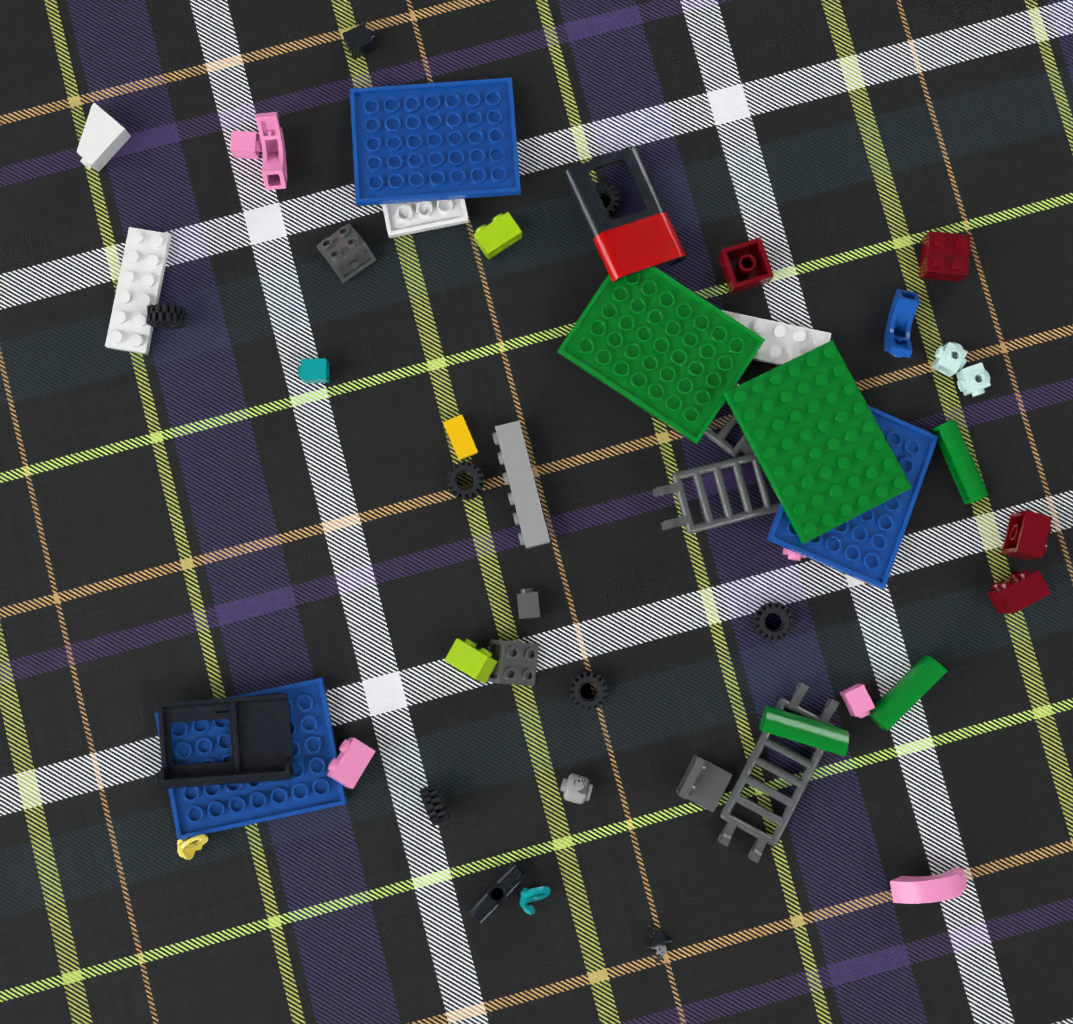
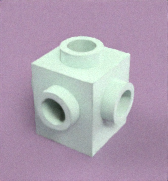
M948 342L944 346L940 345L934 354L937 358L932 368L951 377L964 367L967 361L965 359L967 351L955 342Z
M982 362L956 373L958 388L963 392L964 396L972 394L975 397L985 393L984 389L991 386L990 375L984 369Z

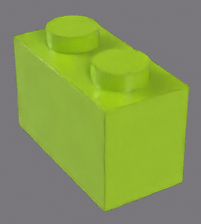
M509 212L504 215L502 213L493 218L492 223L487 226L484 224L475 231L474 239L488 260L522 238V231Z
M457 638L445 661L475 680L486 684L498 661L491 658L492 653L486 649H476L477 644L466 638L465 641Z

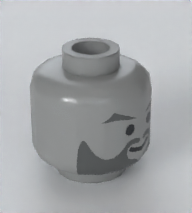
M572 773L568 776V779L563 778L560 791L564 792L563 798L566 801L583 804L585 801H589L593 785L590 784V780L587 777Z

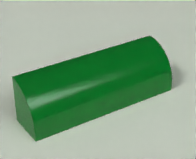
M951 420L933 428V434L939 436L937 443L964 504H970L989 496L956 420Z
M924 655L874 705L875 708L869 710L870 714L868 716L881 729L888 731L948 671L935 659Z
M765 705L759 730L844 757L846 756L849 744L848 730Z

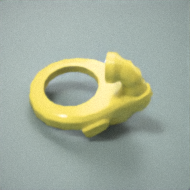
M201 834L188 840L187 838L177 840V853L180 857L191 860L195 851L201 850L202 846L208 841V836Z

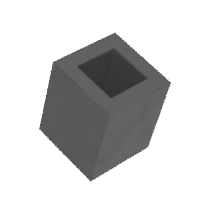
M533 588L521 589V593L517 594L519 619L540 617L538 592H533Z

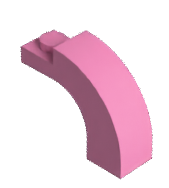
M277 112L258 113L255 118L262 146L263 165L261 172L265 190L285 189L287 186L286 152L282 127H280Z
M959 867L937 875L921 877L900 876L890 881L893 903L919 904L945 901L962 896V891L967 889L963 868Z

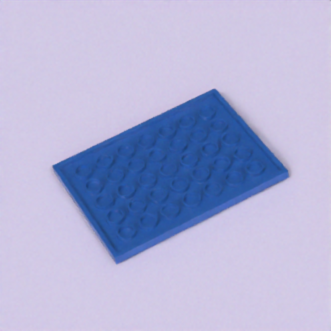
M512 77L350 89L355 199L357 206L521 195Z
M868 406L912 488L804 544L801 543L780 503L766 540L882 590L885 589L939 436Z
M323 677L227 697L288 694L294 769L293 779L168 789L178 840L347 804L344 785L327 775L329 772L328 766L334 758L337 759L338 753ZM156 712L155 719L160 740L158 712ZM216 719L174 722L171 724L174 764L220 762L232 759L229 720Z

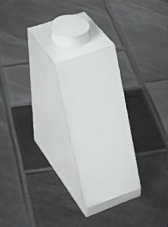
M95 103L91 106L77 153L82 157L81 163L88 169L93 167L99 172L128 141L131 135Z

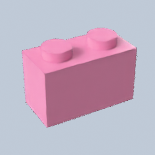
M349 738L348 740L345 739L339 748L341 752L337 759L334 758L330 762L327 775L345 787L353 789L374 755L375 750L356 738Z

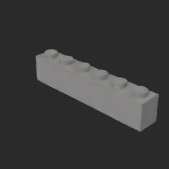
M520 421L495 426L496 432L492 433L495 445L499 444L501 452L497 453L500 465H505L506 472L502 474L505 485H510L511 492L507 494L510 505H515L516 513H513L515 525L520 524L522 532L518 533L520 545H525V548L529 549L549 544L550 539Z

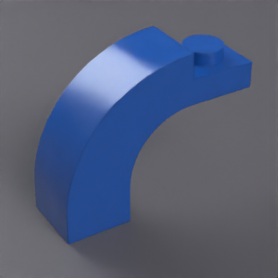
M897 289L889 311L884 337V350L898 358H910L913 351L910 332L913 318L919 305L918 294L915 292Z

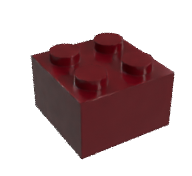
M929 231L922 238L919 278L960 282L966 278L969 269L971 235Z
M761 237L721 249L718 255L730 295L769 283L774 276Z
M1028 510L1011 514L1001 554L1022 560L1042 558L1047 550V535L1052 530V517Z
M1029 569L1024 571L1018 570L1010 574V579L1006 581L1000 580L992 584V589L986 592L998 614H1014L1051 594L1039 570L1030 571Z

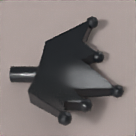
M650 924L649 927L652 928L653 933L649 937H653L654 940L646 948L656 950L653 955H658L656 963H659V960L667 952L666 944L671 943L672 939H664L663 932L652 927V924Z

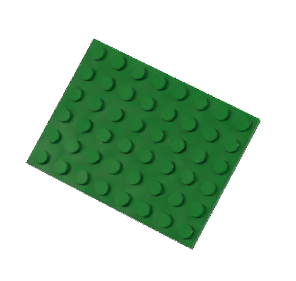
M653 267L623 277L615 283H612L608 274L557 353L697 444L726 401L723 394L735 387L765 339L667 274Z
M833 340L723 394L802 544L912 488Z

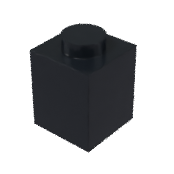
M365 23L342 33L353 60L375 51L373 42L376 41V38L371 29L367 30Z

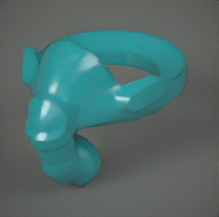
M547 886L535 887L530 890L526 887L523 888L520 906L524 912L533 915L535 909L532 905L528 906V903L539 901L549 896L551 893L550 888Z

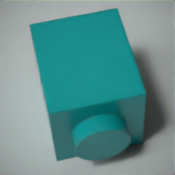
M301 359V365H298V377L305 384L330 383L328 360Z

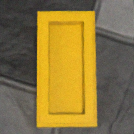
M462 414L443 422L459 461L478 453Z

